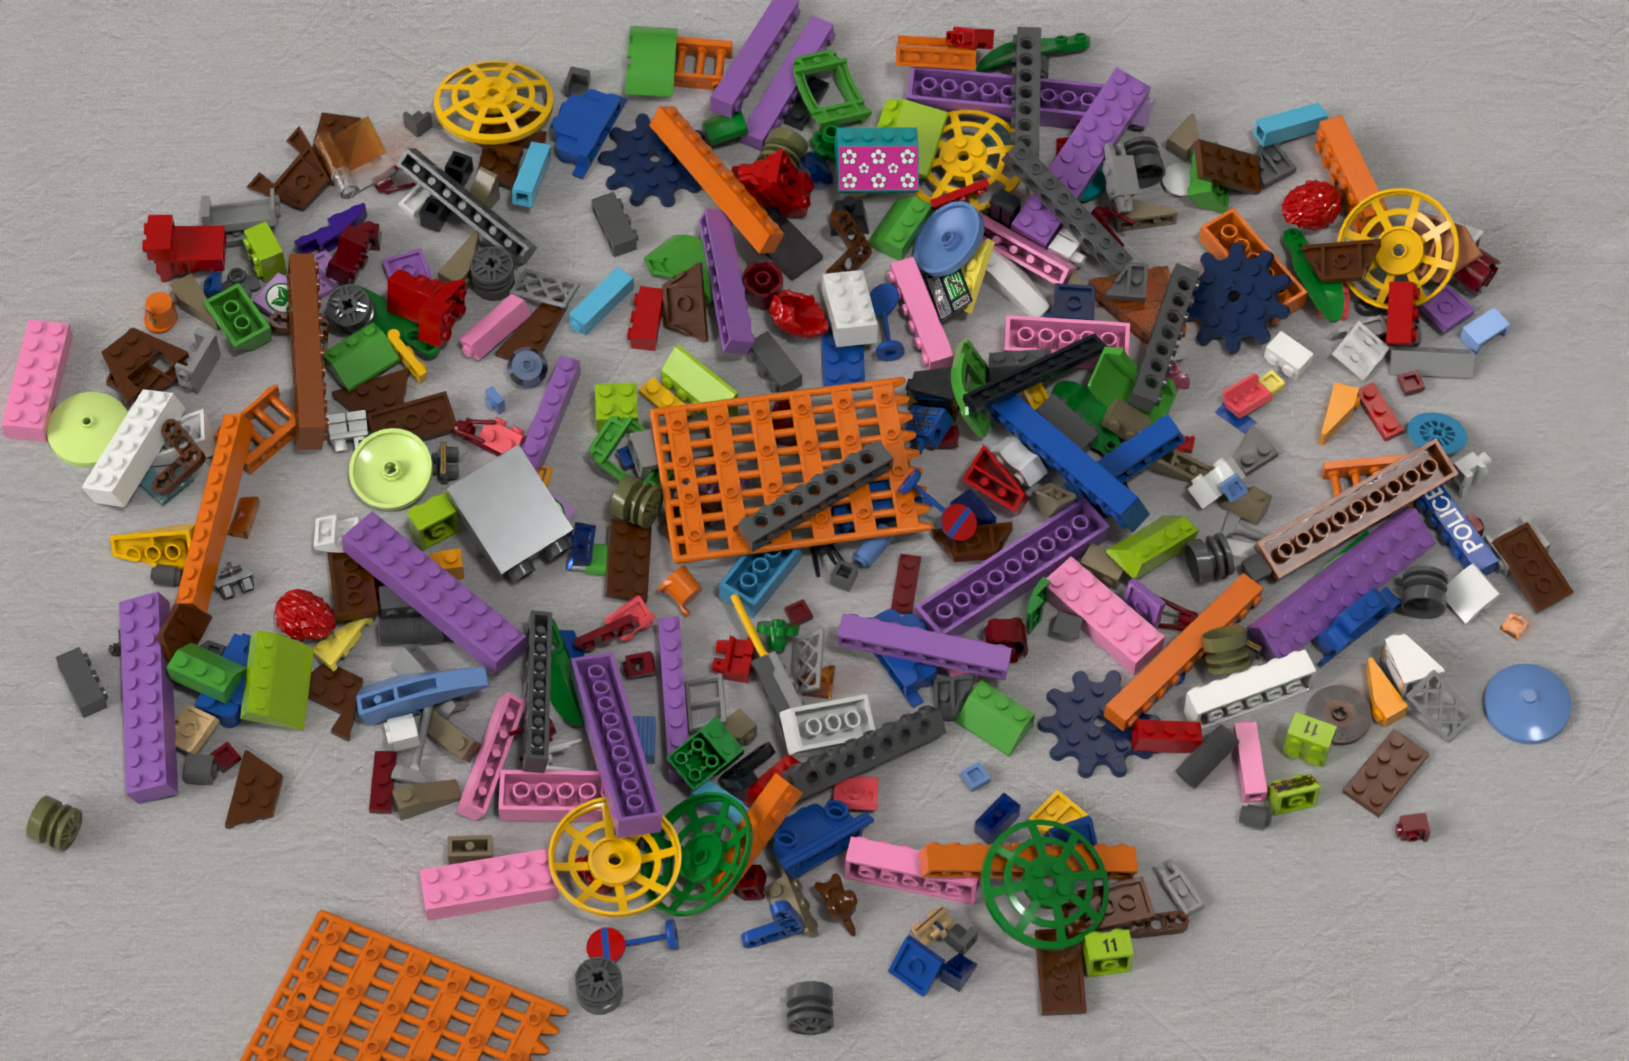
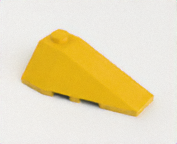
M196 523L110 535L113 557L133 562L139 561L151 564L150 566L156 567V564L178 566V568L184 570Z

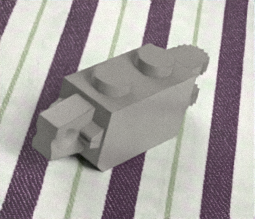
M1107 143L1104 146L1106 160L1103 162L1102 168L1106 178V192L1109 195V200L1115 201L1119 214L1130 213L1133 211L1132 197L1139 192L1133 155H1126L1123 143L1116 144L1115 156L1113 145Z

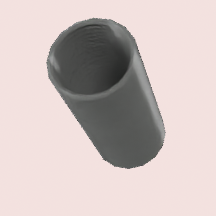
M425 617L379 619V641L381 646L445 642V634Z
M1219 724L1210 733L1209 737L1175 771L1191 788L1196 789L1240 742L1231 731L1222 724Z

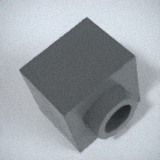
M839 559L830 575V584L850 592L858 576V566Z

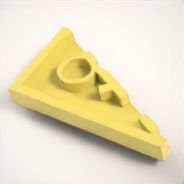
M375 616L354 619L344 627L337 629L335 633L313 647V655L329 669L335 671L338 668L336 662L340 657L347 656L349 650L354 647L362 636L361 629L365 624L369 626Z

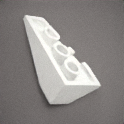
M993 249L983 282L1027 315L1042 317L1050 310V305L1020 264Z
M201 409L181 417L179 423L202 449L206 458L213 456L216 441L206 411ZM173 429L172 433L176 436L178 433ZM168 439L151 466L171 464L180 456ZM188 439L181 440L179 447L184 448L188 443ZM194 454L192 457L194 458L193 460L195 461V460L197 459V457H196V454Z

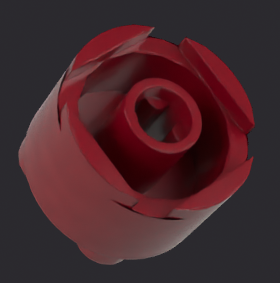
M1481 248L1479 250L1483 256L1454 274L1459 284L1477 296L1482 293L1479 289L1483 285L1487 287L1499 269L1496 265L1501 263V261Z
M769 261L750 264L744 270L742 284L745 286V300L760 310H768L773 296L779 295L783 290L781 269Z
M992 618L988 621V625L984 629V641L986 643L994 645L1003 644L1008 648H1012L1010 664L1018 662V658L1021 656L1024 658L1027 656V630L1021 618Z

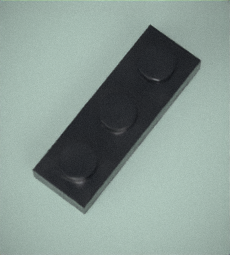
M811 76L807 84L816 103L819 105L829 89V83ZM801 94L784 119V124L803 131L812 114L805 105Z

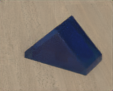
M958 953L943 965L941 969V982L960 992L978 964Z

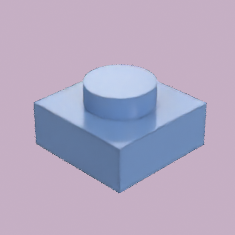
M493 386L486 389L487 399H485L487 406L491 410L494 409L498 415L505 411L504 399Z
M1237 473L1219 484L1230 503L1249 492Z
M980 762L961 771V777L972 792L991 782L990 776Z

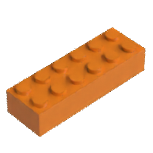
M1341 115L1319 122L1314 148L1317 153H1320L1322 165L1329 172L1331 184L1335 185L1338 189L1339 196L1345 205L1346 215L1348 216L1352 209L1362 200L1379 192ZM1379 200L1384 211H1387L1388 208L1384 200ZM1372 204L1366 207L1352 223L1356 233L1361 234L1367 223L1377 216ZM1381 221L1371 229L1367 235L1368 237L1384 232Z
M1234 208L1229 209L1200 228L1199 241L1218 260H1223L1229 256L1230 247L1235 242H1240L1244 245L1245 255L1249 259L1258 257L1265 250L1271 251ZM1274 254V261L1269 267L1270 273L1274 276L1287 274L1292 280L1290 287L1280 291L1277 297L1281 304H1285L1290 308V314L1305 306L1308 292ZM1273 318L1269 321L1274 325L1282 319Z

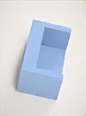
M1492 308L1464 326L1460 339L1476 355L1479 353L1481 345L1500 333L1503 337L1506 336L1510 324L1495 308Z

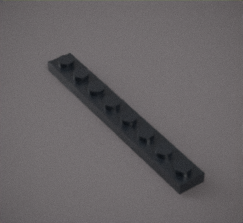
M1094 333L964 394L963 402L974 413H978L1102 354L1104 347H1107V345Z

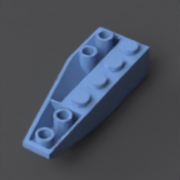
M485 666L400 674L360 688L356 696L359 716L368 726L390 718L489 687V681Z

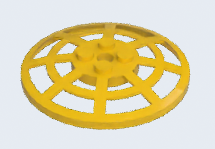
M503 60L482 61L459 68L441 82L434 96L435 115L444 129L460 139L479 144H504L530 136L548 121L554 105L552 88L540 73L526 65ZM514 69L524 71L534 76L538 80H529L526 76L515 71ZM471 71L467 75L463 76L456 84H448L461 74ZM492 71L501 72L498 77H487L484 74L485 72ZM509 74H512L523 81L513 83L506 78ZM475 75L479 79L473 85L463 84ZM534 86L546 87L548 95L546 106L535 102ZM528 87L529 98L517 95V89ZM452 90L451 99L453 106L442 111L440 94L442 91ZM458 91H469V98L459 102L457 97ZM516 102L524 105L520 110L511 114L510 109L515 106ZM472 105L479 112L477 115L466 111L464 107ZM530 108L541 112L540 116L533 122L519 129L515 120L526 114ZM457 111L464 118L474 122L471 131L455 125L447 117ZM500 113H502V115H503V117H497V118H486V117H485L486 114H500ZM507 123L511 132L500 134L479 133L482 124Z
M979 110L948 112V118L951 119L952 124L945 126L943 133L953 129L955 137L947 142L940 140L938 146L941 149L939 158L934 159L931 167L934 168L941 165L945 175L939 181L930 171L928 180L937 187L931 198L920 188L919 192L914 193V195L931 204L930 200L942 196L943 192L949 193L960 189L948 186L952 179L965 181L967 186L973 184V179L983 172L990 176L988 178L990 186L997 180L1006 187L1004 190L1012 195L1021 180L1016 175L1010 180L1001 174L1005 166L1001 159L1014 145H1004L992 128L999 123L1010 134L1015 133V130L1007 122L988 112ZM974 115L985 117L989 120L982 125L976 122H960L958 116ZM961 127H973L979 129V131L974 136L963 135ZM986 134H989L998 146L986 147L981 140ZM1000 154L996 170L987 165L988 155ZM961 155L969 156L965 161L958 159ZM976 193L968 195L970 204L980 213L991 209L990 200L978 204Z
M1407 188L1382 190L1362 200L1346 217L1340 229L1337 242H1345L1346 238L1354 241L1374 239L1367 235L1381 221L1385 231L1378 239H1381L1382 246L1365 276L1372 285L1381 289L1377 300H1374L1361 292L1353 281L1346 282L1347 286L1366 303L1388 310V304L1384 302L1389 293V282H1393L1396 275H1407L1409 281L1415 282L1417 288H1420V299L1416 302V307L1435 298L1451 280L1459 259L1460 243L1458 232L1447 210L1429 195ZM1392 196L1413 197L1410 209L1395 208L1384 211L1379 200ZM1423 200L1435 207L1446 221L1435 227L1426 216L1418 212L1420 201ZM1372 204L1377 216L1367 223L1361 234L1349 230L1356 217ZM1408 215L1404 226L1392 227L1388 217ZM1417 218L1425 223L1430 231L1419 236L1412 230L1415 219ZM1449 229L1451 230L1454 243L1452 262L1441 260L1442 242L1440 234ZM1433 238L1436 244L1435 258L1424 255V243ZM1399 245L1404 246V254L1396 256L1394 249ZM1421 263L1432 265L1429 272L1421 280H1418L1414 270ZM1380 266L1387 272L1384 283L1382 284L1377 281L1369 271ZM1438 267L1449 270L1440 286L1431 294L1425 296L1421 286L1432 278Z
M606 797L593 799L571 810L560 821L553 832L549 845L548 860L550 873L555 885L573 905L597 916L610 918L628 917L653 908L670 893L680 873L682 854L676 831L662 814L661 827L667 833L672 847L659 850L655 839L650 834L631 836L629 839L617 838L614 835V824ZM595 809H602L603 821L588 826L581 833L571 825L581 815ZM603 828L605 830L606 837L598 840L595 844L586 838L597 830ZM565 831L574 839L569 850L568 862H555L556 847L561 835ZM641 837L650 845L652 853L641 855L640 850L636 846ZM580 845L590 851L588 862H575L576 852ZM674 856V871L669 884L665 887L656 883L661 869V859ZM616 857L621 862L618 865H612L609 863V860ZM654 861V870L650 879L639 873L642 863ZM557 871H570L575 884L583 891L576 899L563 887L558 878ZM577 871H590L595 880L587 887L579 878ZM634 880L643 886L638 891L625 896L624 885ZM602 885L614 887L616 897L604 896L596 893V891ZM649 889L660 894L649 904L637 909L628 910L627 901L642 896ZM592 897L602 902L618 903L619 911L598 910L584 903Z

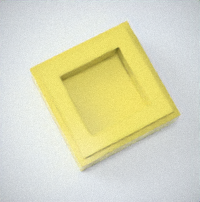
M1273 370L1259 378V383L1268 389L1272 396L1286 385V382Z

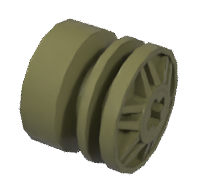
M783 127L773 128L770 130L765 146L762 147L757 160H765L767 156L777 152L779 149H783L787 156L790 157L795 168L799 169L801 161H803L808 150L807 141L791 129Z
M630 475L625 476L619 482L613 494L611 515L624 521L631 520V523L642 528H649L654 523L661 509L663 501L662 488L656 485L653 486L648 482L643 484L642 480Z
M1244 626L1219 627L1201 635L1204 651L1211 653L1206 656V662L1209 663L1207 665L1208 673L1218 675L1229 674L1244 670L1252 665V658L1249 656L1250 649L1243 647L1248 643Z
M45 795L32 810L26 829L27 837L40 843L47 841L49 847L65 852L78 835L83 819L82 810L75 807L72 808L68 804L62 805L61 801Z

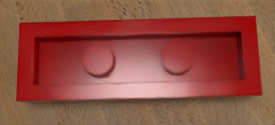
M985 178L930 201L933 208L938 207L939 209L955 200L957 202L968 200V195L976 193V196L986 193L988 192L987 188L991 186L988 179Z
M1372 382L1360 387L1357 395L1361 397L1360 404L1385 442L1402 435L1404 428L1375 384Z

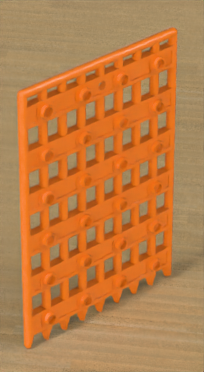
M905 377L651 409L650 418L673 562L681 564L933 530L934 525L932 523L918 521V516L930 510L929 505L914 501V498L921 494L914 488L904 495L898 492L901 483L914 469L917 468L923 474L922 468L908 466L907 461L919 456L920 451L904 447L905 442L916 437V432L901 429L900 426L912 420L913 415L897 410L898 406L908 402L910 399L908 395L894 393L895 388L906 383ZM872 389L873 399L853 401L852 391ZM830 394L832 404L812 407L811 397ZM789 400L791 409L770 411L769 402ZM748 405L749 415L729 417L728 407ZM875 407L877 417L856 418L855 409ZM706 410L708 420L687 422L686 413ZM834 412L835 422L815 425L814 415ZM659 416H665V426H660ZM792 418L793 428L774 430L772 420ZM751 423L752 433L732 435L731 425ZM878 425L880 435L860 437L858 427ZM709 428L711 438L690 441L689 431ZM837 430L838 440L818 443L817 433ZM662 434H668L669 444H663ZM796 437L797 446L777 448L775 438ZM877 440L883 444L893 457V468L870 481L888 480L890 490L870 492L869 484L867 483L830 505L850 503L852 514L831 516L829 506L775 538L771 543L765 544L753 552L738 534V523L745 516L753 515L761 508L744 509L743 498L763 496L764 505L768 506L775 502L779 496L791 492L797 485H803L810 481L814 475L822 474L824 472L823 469H828L832 464L842 462L849 454L862 450L863 445L870 442L874 443ZM754 441L755 451L735 454L734 443ZM712 446L714 456L693 459L692 449ZM840 448L841 459L821 460L820 451ZM665 452H671L672 462H666ZM799 454L800 464L780 466L778 456ZM757 459L758 469L738 472L737 462ZM715 465L717 475L696 477L695 467ZM667 471H674L675 480L669 481ZM802 472L803 482L783 485V474ZM846 472L849 475L854 474L853 472ZM760 478L762 488L741 490L740 480ZM689 481L690 484L684 485L683 482ZM829 482L828 484H829V485H835L836 483H835V482ZM718 483L720 493L699 496L698 485ZM918 485L925 492L927 491V488L925 486ZM676 488L678 498L672 499L670 489ZM814 492V493H811V495L816 496V495H818V493H815V492ZM892 498L893 508L873 511L872 500ZM721 501L722 512L702 514L701 504ZM794 503L793 505H794V506H800L801 504H800V503ZM674 507H679L681 517H674ZM779 513L776 516L781 517L783 514ZM895 516L897 527L876 528L875 519ZM724 520L726 530L705 533L704 522ZM853 522L855 532L835 535L833 524ZM682 525L684 536H677L676 526ZM811 527L813 538L792 540L791 530ZM727 538L729 549L708 551L707 541ZM680 544H685L686 554L680 555Z
M319 910L240 1061H250L253 1053L258 1055L256 1061H295L285 1057L291 1045L309 1052L305 1061H353L336 1054L341 1042L360 1049L354 1061H381L382 1059L387 1061H430L432 1056L444 1061H480L483 1053L502 1061H533L530 1058L532 1053L547 1054L550 1052V1048L540 1039L541 1035H556L559 1033V1028L549 1020L550 1016L567 1015L569 1010L565 1006L325 910ZM323 920L328 921L324 931H318ZM350 931L368 937L364 948L345 942ZM313 939L319 940L313 951L308 950ZM390 947L408 953L404 964L385 958ZM340 950L359 956L354 967L336 961ZM303 958L309 959L303 970L298 969ZM431 963L449 970L444 981L426 974ZM381 966L399 973L394 984L375 977ZM330 969L349 975L344 986L326 980ZM293 977L299 978L293 989L288 988ZM471 979L490 986L485 997L466 990ZM421 982L439 989L434 1000L416 993ZM371 985L389 991L384 1003L366 996ZM321 988L339 994L334 1005L315 999ZM304 995L306 996V999L300 1001L298 1000V997ZM512 995L531 1002L526 1013L507 1006ZM283 996L289 997L283 1008L278 1007ZM462 998L480 1005L475 1016L457 1009ZM411 1001L430 1008L425 1019L406 1012ZM361 1004L379 1011L374 1022L356 1015ZM311 1007L329 1014L324 1025L305 1018ZM502 1014L521 1021L516 1033L497 1026ZM273 1015L278 1016L273 1028L269 1027L268 1025ZM452 1017L471 1024L466 1035L447 1029ZM402 1020L420 1027L415 1039L397 1032ZM351 1023L370 1030L364 1041L346 1034ZM301 1026L319 1033L314 1044L296 1037ZM263 1034L268 1036L263 1047L258 1046ZM493 1034L511 1041L506 1052L488 1045ZM442 1037L461 1044L456 1055L437 1048ZM392 1039L410 1046L405 1058L386 1051Z

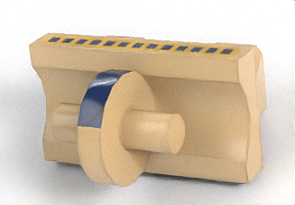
M941 906L938 910L933 908L928 912L925 921L915 923L911 929L918 941L928 947L939 937L945 939L948 936L945 929L952 927L954 922L949 917L946 907Z

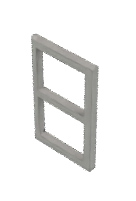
M722 673L685 681L689 732L698 731L709 723L693 725L692 709L720 703L722 719L720 721L723 725H726L727 717ZM718 681L720 697L691 703L690 686Z

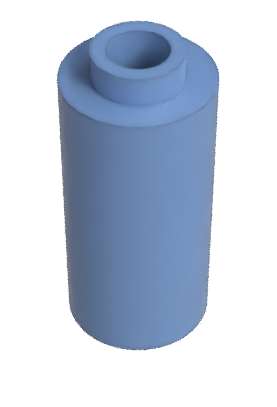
M879 524L876 528L882 529L889 527L884 524ZM895 535L866 539L853 554L855 564L860 568H870L894 540Z

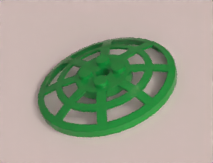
M704 792L694 795L676 805L665 815L667 820L673 824L687 812L691 823L678 834L680 844L691 831H694L695 834L684 847L681 846L682 861L678 878L683 876L689 882L682 892L674 885L670 892L677 899L670 907H667L662 902L655 906L668 915L688 917L712 908L730 893L745 871L753 842L751 820L745 808L737 800L724 793ZM708 802H723L720 815H707L698 818L695 810L696 806ZM730 805L735 807L744 818L745 826L739 832L736 826L727 819ZM717 822L713 833L703 832L701 825ZM724 825L733 834V837L725 843L720 838ZM661 827V832L652 833L651 836L655 839L658 846L664 849L670 848L672 843L663 838L666 832ZM746 836V845L743 857L738 866L737 863L740 855L741 840ZM648 843L645 848L644 854L652 853V849ZM735 846L732 863L725 862L727 851ZM705 855V858L700 862L701 857ZM674 856L666 858L664 875L659 876L656 883L669 884L673 874L672 863ZM653 861L642 863L641 875L648 879L652 875ZM721 870L727 872L722 880L713 887V878ZM732 874H734L732 879L725 886V888L714 897V893L718 891L727 882V880L730 878ZM705 883L704 893L689 895L696 884ZM650 889L645 893L650 902L658 897L656 892ZM705 898V904L697 908L676 911L685 900L697 901Z
M1050 820L1024 821L1008 828L998 836L985 855L981 869L983 898L994 921L1012 939L1034 949L1047 951L1062 950L1082 942L1085 935L1094 932L1101 923L1109 900L1107 872L1096 849L1074 829ZM1036 825L1053 826L1071 835L1067 842L1052 837H1041ZM1028 827L1032 839L1021 843L1013 852L1000 846L1012 833ZM1078 840L1092 854L1099 870H1090L1084 858L1074 848ZM1044 843L1062 847L1063 850L1059 857L1047 855ZM1035 845L1039 857L1029 862L1019 856L1023 850ZM995 854H998L1007 859L1004 870V885L991 888L990 872ZM1071 854L1078 860L1083 871L1073 872L1066 863ZM1014 863L1024 869L1021 882L1012 883L1011 881ZM1044 877H1049L1053 880V887L1045 885ZM1092 879H1102L1104 894L1099 913L1089 905L1093 893ZM1086 880L1084 900L1074 893L1075 881ZM1024 890L1026 896L1032 902L1027 910L1018 901L1014 892ZM1007 894L1012 906L1022 916L1016 927L1011 925L1002 915L994 897ZM1070 900L1079 909L1073 915L1063 919L1061 906ZM1039 907L1052 909L1054 920H1045L1036 917L1035 914ZM1084 913L1094 921L1083 933L1066 940L1065 926L1075 922ZM1030 922L1041 927L1056 928L1057 941L1038 940L1027 936L1023 932Z

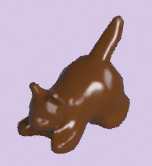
M834 873L829 882H816L814 887L825 900V906L831 918L842 921L849 934L854 937L856 931L851 916L856 911L857 897L852 890H844L841 877Z

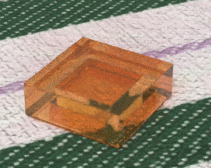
M1512 611L1501 625L1500 630L1518 641L1529 627L1530 622Z

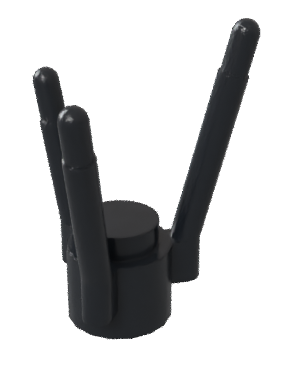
M833 544L812 546L810 548L817 577H820L818 553L819 555L827 554L833 565H837L833 554L838 560L845 561Z

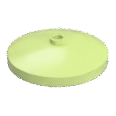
M84 392L73 395L61 402L51 414L47 429L50 447L58 458L70 465L86 468L95 467L128 412L120 401L105 393Z
M397 428L383 429L366 437L355 449L349 464L350 481L357 495L366 504L380 510H399L415 503L426 492L433 476V461L427 446L415 434Z

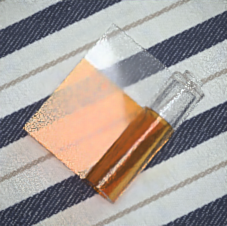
M369 116L335 135L329 131H323L318 133L313 139L340 197L343 199H352L360 192L397 172Z

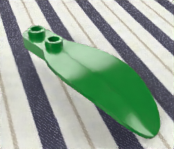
M1076 33L1074 36L1067 37L1060 35L1055 38H1041V54L1069 52L1090 47V37L1085 33ZM1013 41L1003 44L988 53L979 62L976 71L984 72L1005 62L1012 61V53L1016 51V47H1013Z
M1295 228L1285 230L1282 243L1292 257V266L1298 280L1322 315L1330 322H1338L1344 310L1342 283L1322 284L1302 250V245L1309 244L1302 232Z
M359 286L375 303L377 308L375 324L384 332L387 338L388 332L391 329H396L400 332L401 341L422 357L431 359L440 353L439 347L419 340V328L415 322L387 312V300Z
M1061 381L1054 386L1053 393L1057 397L1065 399L1070 409L1078 411L1088 425L1092 424L1098 430V442L1092 448L1100 451L1102 456L1121 445L1118 435L1101 425L1107 408L1096 399L1088 388L1073 381ZM1114 445L1115 448L1109 449L1107 446Z
M552 618L551 646L554 645L557 648L551 650L550 701L558 714L567 723L577 727L584 726L570 677L571 659L563 644L557 624Z

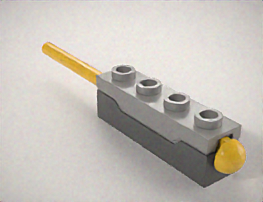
M733 594L730 596V599L760 657L751 662V670L783 731L779 713L789 708L805 705L804 699L800 693H796L794 689L795 682L791 675H787L784 669L786 665L781 656L778 657L775 651L771 653L766 652L738 594Z

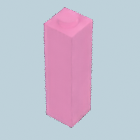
M513 294L507 297L459 339L463 353L467 357H473L477 360L484 357L531 316L525 300Z
M1240 721L1234 724L1233 734L1240 742L1235 747L1243 801L1244 803L1266 801L1268 791L1256 722Z

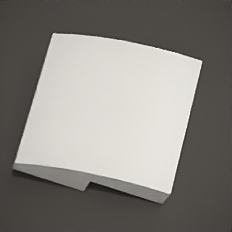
M1358 321L1339 343L1332 355L1363 381L1390 347Z
M335 514L316 518L315 550L343 553L342 536L360 522L359 517L338 521Z
M1474 563L1465 568L1447 584V603L1465 624H1469L1483 609H1487L1501 595Z

